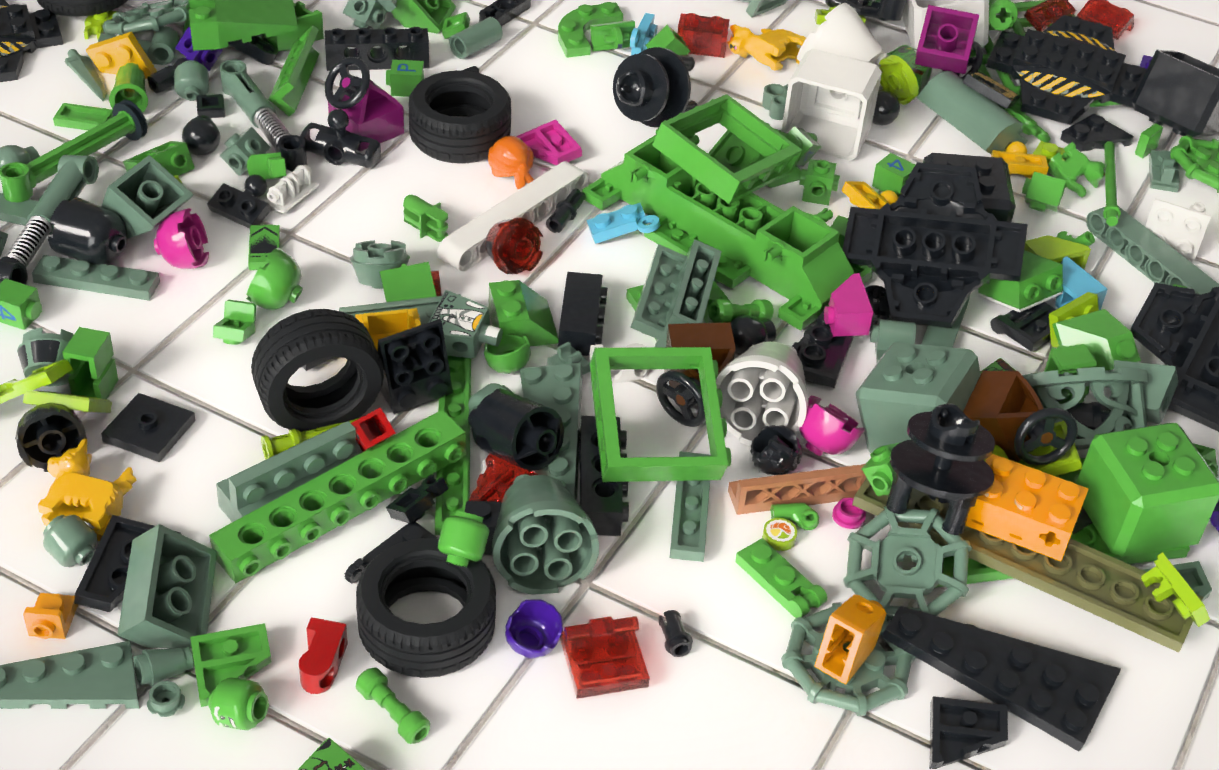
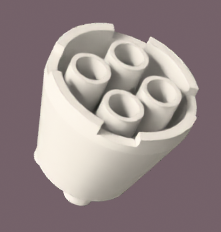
M847 3L838 5L825 16L827 21H824L815 33L811 32L797 55V59L801 61L807 51L817 49L875 64L878 67L881 66L879 62L888 56L856 10Z
M762 342L752 345L746 352L727 364L718 374L716 385L717 389H721L723 397L720 408L721 418L726 419L727 430L739 438L738 442L751 446L752 440L758 436L762 428L769 427L770 425H784L795 433L800 429V426L802 427L808 409V394L802 362L797 355L796 349L791 345H784L778 342Z

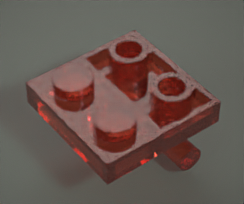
M611 616L589 619L587 624L564 627L560 641L576 699L649 687L650 677L635 631L639 630L637 616L612 619Z

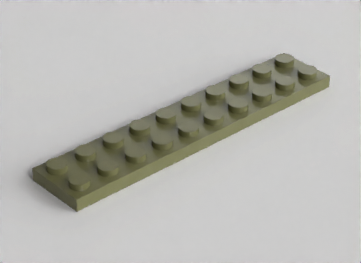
M866 478L855 494L852 505L877 516L884 510L883 507L886 506L889 495L877 496ZM912 488L907 509L931 510L935 508L940 510V515L945 520L949 503L938 502V497L934 501L928 494ZM897 522L898 526L904 528L920 529L923 525L921 523ZM965 526L963 534L959 533L964 540H968L971 544L970 559L1171 650L1180 652L1193 620L1191 617L1184 620L1172 603V601L1177 599L1174 594L1161 602H1157L1154 599L1152 591L1159 588L1161 584L1153 583L1146 588L1141 580V576L1146 571L1071 538L1062 561H1058ZM934 528L931 529L929 535L935 543L942 546L948 545ZM1196 594L1203 601L1204 597Z

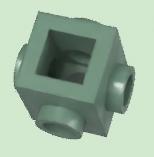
M348 0L343 10V14L354 20L353 25L358 28L369 27L371 29H379L387 13V10L377 0Z
M250 127L240 135L238 133L232 135L224 143L227 148L220 154V157L240 176L247 171V160L250 155L264 154L271 147L253 127Z

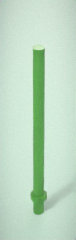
M1108 141L1104 144L1106 206L1103 209V216L1109 226H1115L1118 223L1121 211L1117 205L1115 145L1113 142Z

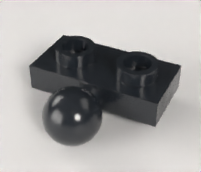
M251 175L245 180L244 192L223 183L208 201L207 206L210 211L250 229V225H260L271 211L267 202L256 198L266 192L267 182L260 175Z

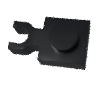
M429 475L417 489L409 488L390 503L386 509L392 519L411 524L413 521L420 520L425 515V511L435 504L433 499L442 495L449 488L444 478L440 477L436 481L434 475Z

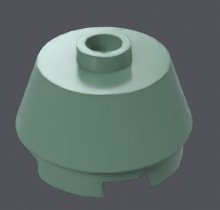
M375 240L356 243L355 248H353V255L350 257L359 283L372 286L375 289H383L380 271L399 268L403 263L408 265L410 259L406 252V244L391 240V245L375 243Z

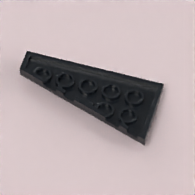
M904 606L898 608L882 635V638L990 701L1000 705H1007L1009 712L1078 752L1085 744L1121 671V668Z

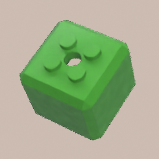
M1165 423L1096 434L1090 444L1076 482L1078 485L1089 488L1083 508L1111 553L1122 558L1199 544L1219 500L1218 478L1182 427L1177 423Z

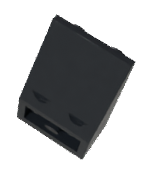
M441 319L378 340L377 351L384 369V380L380 391L393 414L453 393Z

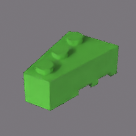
M298 1L294 3L298 30L267 38L263 34V37L275 46L278 52L290 50L293 43L312 26L319 30L315 41L324 39L322 12L318 10L312 12L305 8L304 3Z

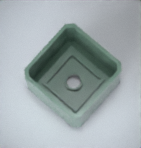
M894 342L855 393L862 426L865 429L864 435L868 451L872 453L881 446L911 440L907 434V425L910 418L918 413L933 411L936 406L942 404L957 405L963 412L981 375L978 356L970 349Z

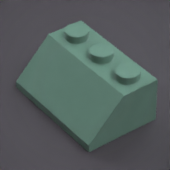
M161 524L133 539L117 636L146 648L189 647V649H192L190 637L207 634L217 551Z

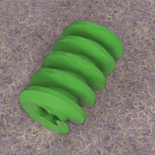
M989 0V28L1004 31L1012 27L1018 16L1015 4L1010 0Z

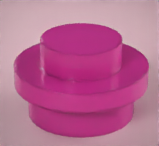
M843 498L833 508V520L843 528L856 529L865 523L866 511L852 505L854 498Z

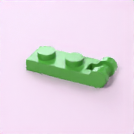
M763 538L736 553L735 562L793 617H804L809 614L810 608H818L827 602L828 597L825 590L820 585H813Z

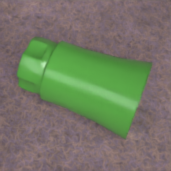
M126 63L119 68L115 77L114 87L109 96V103L112 109L115 104L123 100H129L137 105L142 113L146 110L148 97L145 90V76L138 64Z

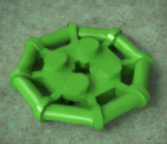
M1192 136L1181 137L1179 144L1170 150L1171 159H1175V162L1180 164L1185 170L1187 178L1191 180L1196 179L1216 189L1219 194V140L1194 139Z

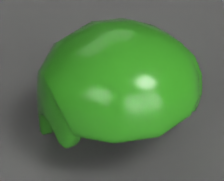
M505 334L502 335L498 347L485 344L484 356L490 368L498 373L512 374L520 371L521 368L527 365L531 356V348L527 336L521 337Z

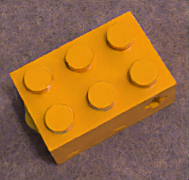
M992 454L985 462L994 473L993 486L989 492L977 497L975 506L970 508L965 526L1062 561L1089 488Z

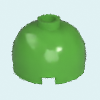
M275 248L266 258V260L270 261V264L267 263L263 268L260 267L246 293L248 296L246 300L266 310L280 309L289 301L295 303L303 291V287L299 285L302 277L301 270L296 260L281 249Z

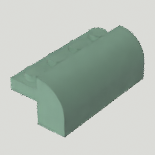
M943 71L935 75L916 97L991 155L992 150L1003 151L1010 141H1020L1024 144L1028 142L1026 138L1020 135L1023 132L1021 129L1023 123L992 100L963 84V79L952 71Z
M695 239L686 256L658 244L630 328L656 338L655 347H666L668 324L702 323L722 251Z
M347 421L216 483L218 506L230 521L234 522L357 456L356 429Z

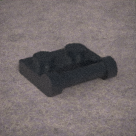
M1043 302L1022 312L1012 310L1005 315H998L991 320L990 325L995 333H1004L1033 352L1051 340L1049 313L1057 309ZM1027 314H1031L1030 316H1028L1027 318L1023 319V320L1020 321L1019 323H1017V324L1015 323L1016 321H1018V320L1021 319L1022 317L1026 316Z

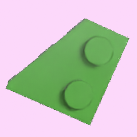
M265 623L190 637L201 707L208 706L211 692L222 680L230 677L246 680L272 662Z

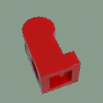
M381 407L351 423L356 429V442L362 452L394 436L396 433Z
M311 617L306 628L309 650L302 654L299 659L300 683L306 692L320 694L330 689L337 675L348 645L347 625L345 623Z

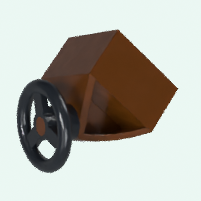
M731 322L668 324L666 347H711L712 359L718 363V374L727 364L734 360L736 347ZM664 369V373L659 376L656 383L657 397L663 409L671 418L684 426L697 427L705 422V413L698 369ZM668 397L672 398L675 401V403L680 407L682 413H680L671 404ZM697 403L699 413L694 417L691 408Z
M982 371L963 410V413L973 421L979 420L980 425L987 429L994 437L995 445L1000 446L1004 450L1009 460L1017 463L1020 460L1036 466L1053 463L1062 458L1071 449L1077 437V423L1072 414L1061 408L1044 409L1034 389L1019 371ZM1056 418L1062 419L1067 425L1065 439L1056 436L1053 430ZM1051 445L1057 448L1041 456L1029 453L1039 446Z

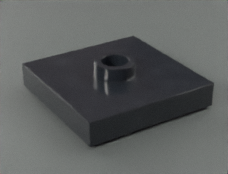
M138 392L101 433L102 442L160 462L196 421L195 412Z

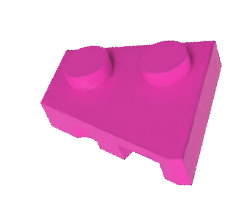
M556 119L516 136L532 149L535 158L556 166L563 161L570 162L582 156L581 147Z

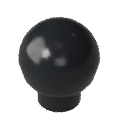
M881 89L878 90L872 123L881 126L888 125L898 117L900 102L893 92Z
M199 115L191 119L184 126L182 141L186 142L191 153L207 155L215 151L219 146L221 135L217 125L210 117Z
M741 315L731 321L736 347L735 353L737 355L743 354L752 345L762 342H773L776 338V328L770 319L761 320L753 315Z

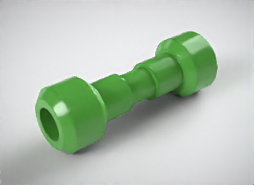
M714 299L708 308V315L713 323L729 322L731 319L741 315H753L761 320H771L774 314L772 303L766 299H756L751 304L744 305L731 304L727 299Z
M374 667L364 670L357 678L356 690L366 700H375L381 708H385L390 713V717L398 724V734L408 744L422 741L430 731V721L420 711H411L396 698L395 693L387 686L388 678L378 668Z

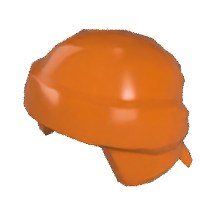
M505 136L497 140L490 147L488 162L494 176H514L517 189H521L526 183L529 184L534 180L529 174L530 169L533 167L534 154L532 149L522 139L515 136Z

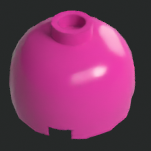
M190 208L170 214L159 224L156 238L154 239V247L157 254L162 255L163 259L171 266L180 269L202 267L207 264L209 259V252L204 253L203 244L208 243L204 225L197 213L190 214L192 210Z
M811 395L808 398V409L802 427H799L800 434L807 440L805 447L818 456H821L823 452L839 455L850 450L859 440L865 429L857 428L859 423L831 403L826 407L819 405L821 398Z

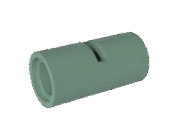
M488 17L452 35L449 39L451 51L459 59H464L501 40L503 36L502 27L495 18Z

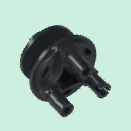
M662 47L648 48L639 54L627 57L618 66L613 79V96L618 109L624 116L633 121H639L649 127H660L664 120H669L680 113H685L698 106L695 101H689L691 81L688 71L693 70L695 66L694 58L689 57L690 55H677L675 52Z
M942 404L936 406L933 411L922 412L912 416L907 425V434L911 440L903 441L892 449L890 464L893 468V481L886 506L893 513H906L912 488L928 494L934 501L938 497V502L949 503L942 529L948 534L959 535V533L963 534L965 531L970 508L975 506L977 497L989 492L993 486L994 473L984 459L992 455L995 448V440L992 434L980 425L979 420L973 421L969 419L957 405Z

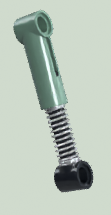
M237 59L222 62L220 64L222 91L233 97L255 127L260 128L276 152H281V157L285 158L286 169L293 172L298 165H307L305 139L298 135H291L287 128H285L276 116L275 108L247 74L246 64Z
M63 155L60 158L57 167L58 173L28 215V223L16 238L14 244L9 248L6 255L0 259V283L6 278L27 285L28 273L26 268L47 236L53 234L54 225L50 224V219L55 209L63 200L71 201L74 197H78L86 184H94L96 182L99 167L95 157L88 155Z

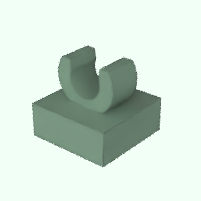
M569 342L559 346L557 354L547 359V366L581 363L583 375L590 372V362L581 355L580 351H576Z

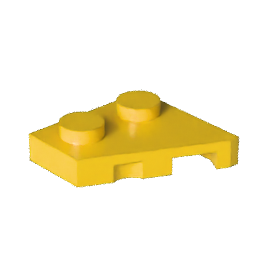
M132 31L91 44L86 49V52L102 73L117 74L119 68L126 63L138 64L139 68L144 72L145 79L157 72Z

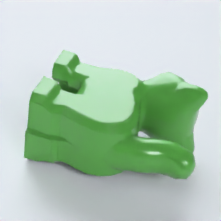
M1071 142L1064 148L1065 153L1063 155L1059 152L1051 158L1048 164V173L1054 175L1055 178L1065 180L1066 187L1076 192L1082 198L1087 194L1086 189L1076 181L1080 176L1084 175L1094 188H1097L1105 175V165L1100 161H1090L1085 154L1076 149V144Z

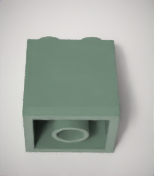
M148 155L108 186L101 207L113 211L123 219L127 229L126 238L130 239L153 230L170 214L190 200L194 194Z

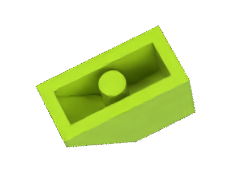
M1049 235L1025 242V251L1060 264L1062 259L1067 256L1084 270L1091 251L1087 245Z

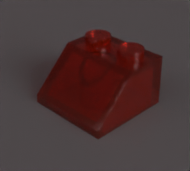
M681 13L677 33L689 47L690 52L688 54L725 58L730 19H724L720 16L707 17L699 16L695 13Z

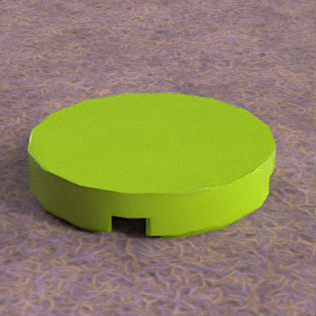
M890 55L879 62L881 65L879 69L882 71L880 84L883 90L893 92L902 105L915 100L918 95L919 86L912 68L906 61L896 55Z

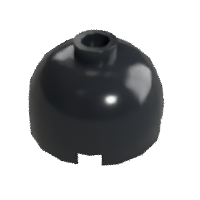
M55 403L37 405L27 411L18 422L15 435L18 453L22 460L32 468L33 466L42 468L44 472H48L49 458L62 456L68 449L77 448L81 440L87 439L84 425L76 413L62 404Z

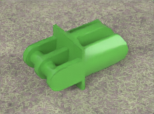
M413 194L407 195L404 198L403 221L420 230V238L427 235L437 242H442L448 236V233L445 232L448 230V223L445 222L448 220V213L441 209V203L439 202L433 206Z

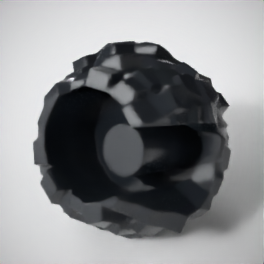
M770 425L769 427L762 428L758 436L752 440L750 453L752 454L754 466L759 469V472L767 475H783L794 471L797 465L800 464L802 447L792 429L784 425Z

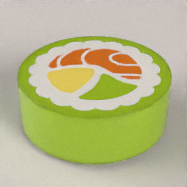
M773 518L765 523L762 538L776 551H786L791 549L796 543L797 528L787 519Z

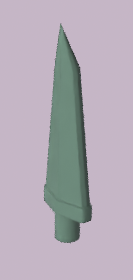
M70 49L67 53L68 58H65V64L104 102L107 91L92 64V60L89 57L81 56L76 49Z

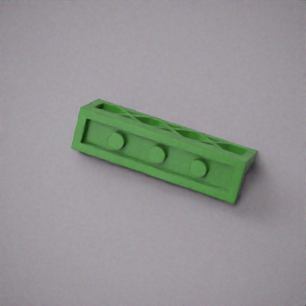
M315 26L310 27L293 43L268 99L287 116H291L296 111L320 55L312 47L319 31Z

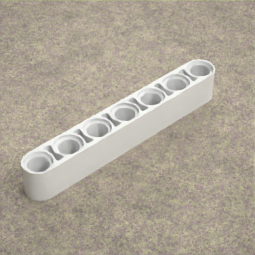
M567 161L561 162L445 237L438 247V257L460 271H467L489 256L486 249L487 240L492 242V253L521 235L518 226L536 225L554 213L556 205L560 201L565 200L573 189H579L582 192V189L589 184L590 175ZM513 218H523L528 222L515 223L510 220L506 222L501 221Z

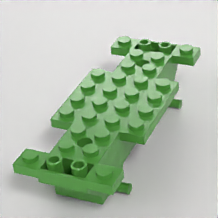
M693 134L687 137L696 145L700 142L698 135ZM656 135L626 152L623 161L601 173L600 179L582 189V193H585L586 196L585 201L602 211L620 199L630 205L640 203L645 214L655 215L660 220V227L656 231L644 233L646 238L656 244L686 256L695 239L722 251L714 279L733 289L748 277H752L786 297L789 301L779 308L778 318L800 331L818 319L825 306L829 305L831 293L852 274L860 273L863 284L872 278L873 271H871L869 266L849 263L838 242L840 232L825 223L833 218V213L830 209L824 208L821 212L814 215L806 213L795 206L784 211L754 193L728 204L653 147Z

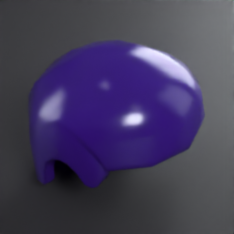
M542 599L522 601L507 620L505 626L506 642L516 653L529 659L546 656L556 647L563 632L562 616L554 605Z

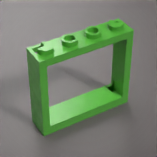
M728 94L712 99L703 105H698L669 120H664L660 128L655 131L657 135L652 145L728 204L791 173L802 152L801 148ZM720 123L765 158L733 173L687 137Z
M711 347L595 348L590 361V373L602 482L721 480L727 467L731 465V450L725 446L724 438L727 434V423L725 418H721L720 408L723 397L721 389H717L716 385L718 363L712 359ZM698 369L711 456L621 458L611 370Z

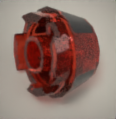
M525 218L502 220L489 230L485 242L486 251L498 269L506 274H518L525 270L532 271L543 255V251H540V237H543L538 227Z

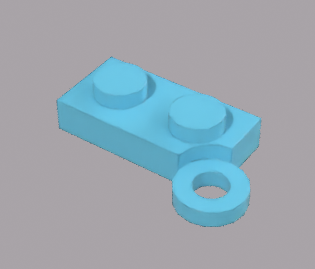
M645 13L638 28H633L630 38L631 55L639 54L646 50V44L657 35L658 25L654 24L655 14Z
M640 203L626 205L619 210L607 214L602 213L586 220L595 244L636 230L642 233H650L660 227L659 218L655 215L645 216Z

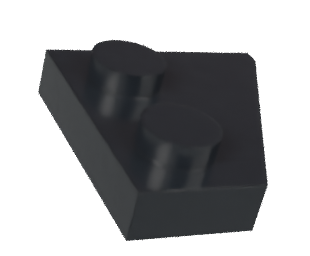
M1093 113L1063 130L1060 140L1068 145L1074 142L1076 149L1082 152L1104 149V144L1108 141L1113 143L1121 142L1124 147L1130 146L1134 136L1106 121L1104 117Z
M932 697L930 702L929 769H938L1006 745L1008 741L1007 705Z

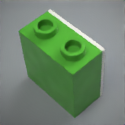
M1024 250L1020 282L990 279V284H983L978 288V296L1017 312H1022L1063 294V264Z

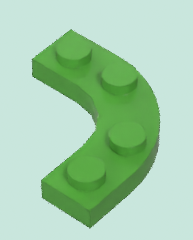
M604 2L597 5L583 4L567 13L558 25V42L566 58L590 55L591 46L584 35L590 29V25L623 21V13L616 2Z

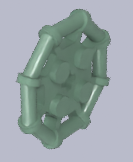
M167 0L152 4L145 2L142 3V6L124 13L116 12L113 14L112 19L106 20L103 23V31L110 35H122L131 31L135 34L152 29L154 32L159 31V28L162 26L183 22L189 18V0Z
M884 506V510L857 532L849 534L847 538L849 542L846 577L843 578L846 588H851L856 595H860L869 601L879 602L884 607L888 620L893 618L900 607L890 606L893 598L916 599L919 608H907L937 616L960 597H966L969 591L967 587L968 559L972 547L970 542L964 540L960 535H951L942 529L944 518L940 515V510L935 508L931 510L907 509L906 513L897 514L889 511L887 506ZM897 522L921 523L923 525L920 529L899 527ZM889 524L891 530L888 532V536L876 542L870 540L871 537ZM934 528L948 545L941 547L938 543L936 544L929 535L931 529ZM866 549L872 552L871 568L861 571L862 552ZM905 556H911L912 562L917 563V565L911 567L910 570H903V567L898 566L897 563L904 561ZM949 556H954L953 578L943 574V559ZM874 579L878 583L880 589L885 592L881 601L864 582ZM938 584L948 588L931 603L926 604L924 596L930 594Z
M841 602L832 603V607L805 618H795L791 623L792 632L786 653L781 657L783 668L792 673L806 692L808 701L813 704L820 702L853 711L857 716H866L867 711L895 699L902 700L908 694L907 683L911 664L916 657L887 640L885 641L893 651H885L877 641L874 650L846 685L814 667L825 633H818L814 629L828 624L830 615L842 605ZM887 616L880 632L881 636L889 624ZM804 641L813 646L812 654H801ZM847 642V643H845V644L843 645V649H844V651H846L847 653H848L850 650L846 649V647H847L851 642ZM896 665L892 679L883 674L885 666ZM807 669H811L813 671V673L819 679L818 682H816L813 679V677L810 675ZM836 687L846 689L845 694L836 692ZM876 687L880 689L866 696L864 692Z

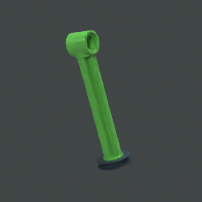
M123 100L114 105L113 117L27 164L12 162L3 165L0 168V179L4 198L7 201L16 203L29 200L33 196V188L38 183L58 173V162L63 155L89 156L123 136L133 141L144 137L147 134L148 126L142 111L133 102Z

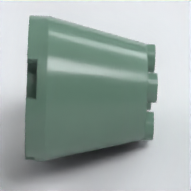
M522 474L515 478L513 484L503 497L491 549L494 567L508 581L510 587L531 595L559 593L558 587H564L579 578L584 580L589 575L598 559L599 541L593 522L562 480L547 475L530 476Z

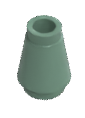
M189 647L143 650L142 654L134 656V670L140 685L149 684L152 687L186 670L193 669V657Z

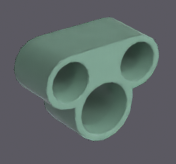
M772 83L764 87L762 106L769 110V116L772 119L783 120L788 84L782 86Z

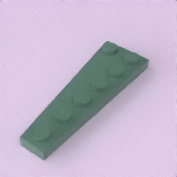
M581 363L521 368L520 378L523 397L554 409L562 418L564 426V439L558 455L543 469L535 470V475H547L562 480L577 501L583 378Z

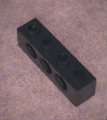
M387 27L384 29L360 28L357 30H343L336 28L325 30L326 70L330 71L336 63L348 57L360 58L367 64L369 70L391 69L392 59L424 61V69L429 68L428 28L411 27L409 29H395ZM355 65L348 66V70H360Z
M581 415L580 506L593 522L597 535L621 536L622 522H628L629 502H623L622 497L627 498L628 482H602L595 416ZM616 417L621 458H627V453H621V450H626L627 430H621L620 417Z

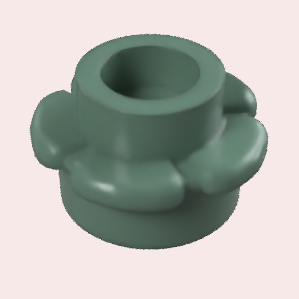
M159 682L149 691L147 708L152 714L158 713L160 717L173 716L185 704V696L181 694V689L174 682Z

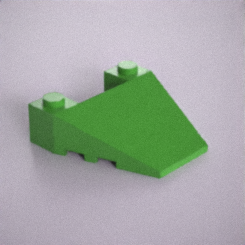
M189 0L193 51L222 49L228 47V42L242 39L243 43L252 41V36L265 34L267 38L298 30L293 0Z

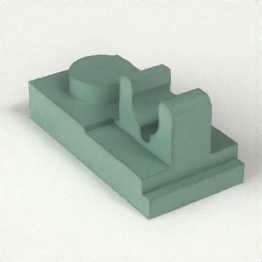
M1151 150L1149 155L1150 188L1177 193L1180 184L1178 162H1175V159H1171L1170 151Z

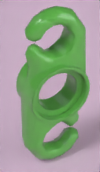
M1010 107L1003 108L1023 123L1021 127L1023 133L1033 135L1040 141L1050 142L1049 134L1038 126L1036 121L1021 112L1017 113Z

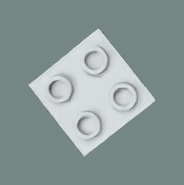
M298 165L293 172L286 169V176H283V178L265 179L267 190L262 196L256 198L267 202L270 208L284 214L316 189L319 183L311 180L310 174L312 171L308 165Z
M1155 198L1145 227L1186 259L1195 261L1211 215L1206 214L1205 204L1202 202H1195L1194 205L1186 208Z

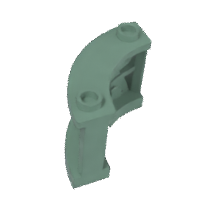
M1105 367L1077 368V375L1069 372L1058 374V370L1022 375L1034 389L1044 408L1055 407L1067 410L1075 406L1082 399L1085 386H1090L1095 399L1103 406L1112 409L1105 421L1095 430L1084 426L1076 420L1077 436L1082 438L1076 439L1074 442L1077 450L1089 449L1096 434L1124 430V425L1129 429L1147 426L1142 384L1148 383L1147 370L1120 367L1117 370L1109 371L1105 370ZM1105 387L1111 389V396L1109 398L1104 395ZM1061 390H1070L1072 393L1071 400L1060 405L1058 401L1066 398L1062 396ZM1056 418L1055 423L1061 422L1063 420Z

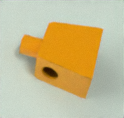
M854 594L830 615L814 667L846 685L876 646L887 614L884 607L879 602L869 601L860 595ZM847 642H851V643L846 647V649L850 650V651L847 653L846 651H844L843 645H844L845 643H847Z

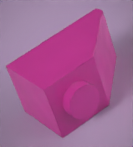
M860 273L852 274L832 292L829 306L824 308V321L826 325L829 324L833 337L869 335L874 312Z

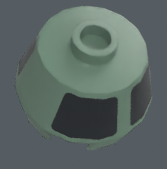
M43 328L29 330L23 334L22 343L17 348V354L25 378L31 375L33 370L63 360L62 352L74 334L64 329L60 330V335L42 333ZM65 374L52 384L46 386L66 385L69 383L68 378L71 374Z

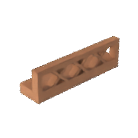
M865 464L729 482L728 493L737 515L770 511L772 504L804 503L809 506L839 502L843 498H854L866 480V476L861 469Z

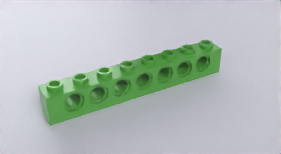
M443 409L210 534L211 547L217 551L216 561L235 584L255 575L266 566L287 557L302 546L316 541L320 536L338 526L346 524L349 520L363 512L375 508L379 503L402 493L406 488L427 478L429 475H433L449 464L459 461L467 455L466 432Z

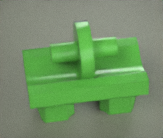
M628 20L590 25L592 51L630 47V38L633 28H635V21Z

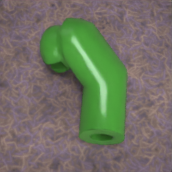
M804 503L772 504L770 508L771 519L784 518L790 520L803 530H813L819 524V514Z

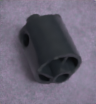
M502 388L496 389L493 393L486 396L477 408L470 412L468 417V423L472 427L471 432L474 442L481 450L528 471L541 470L549 465L558 455L563 443L564 426L562 418L554 409Z

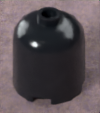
M74 197L71 201L63 200L55 209L50 219V224L54 225L53 238L49 236L48 242L51 249L61 255L84 260L91 264L107 265L116 260L126 248L127 229L123 219L113 211L82 198Z

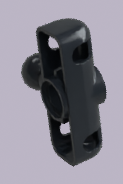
M334 109L328 114L327 122L330 127L311 122L300 135L305 139L306 152L324 156L333 165H341L343 162L366 168H373L381 159L380 143L375 139L347 131L346 127L349 124V116L341 109ZM314 128L319 130L315 141L310 138V129ZM361 142L369 143L365 154L356 152Z

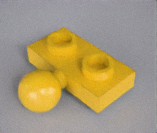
M1020 141L1010 143L1006 151L992 150L991 157L1003 158L1008 164L1010 175L1020 174L1032 178L1034 172L1045 175L1048 173L1049 167L1046 156L1027 154V147Z
M845 181L841 190L850 198L849 201L853 205L860 208L880 209L886 203L891 205L899 198L891 190L883 191L879 195L866 182Z

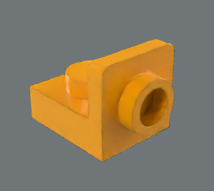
M39 593L35 606L26 607L23 613L28 635L42 639H66L78 604H74V596Z

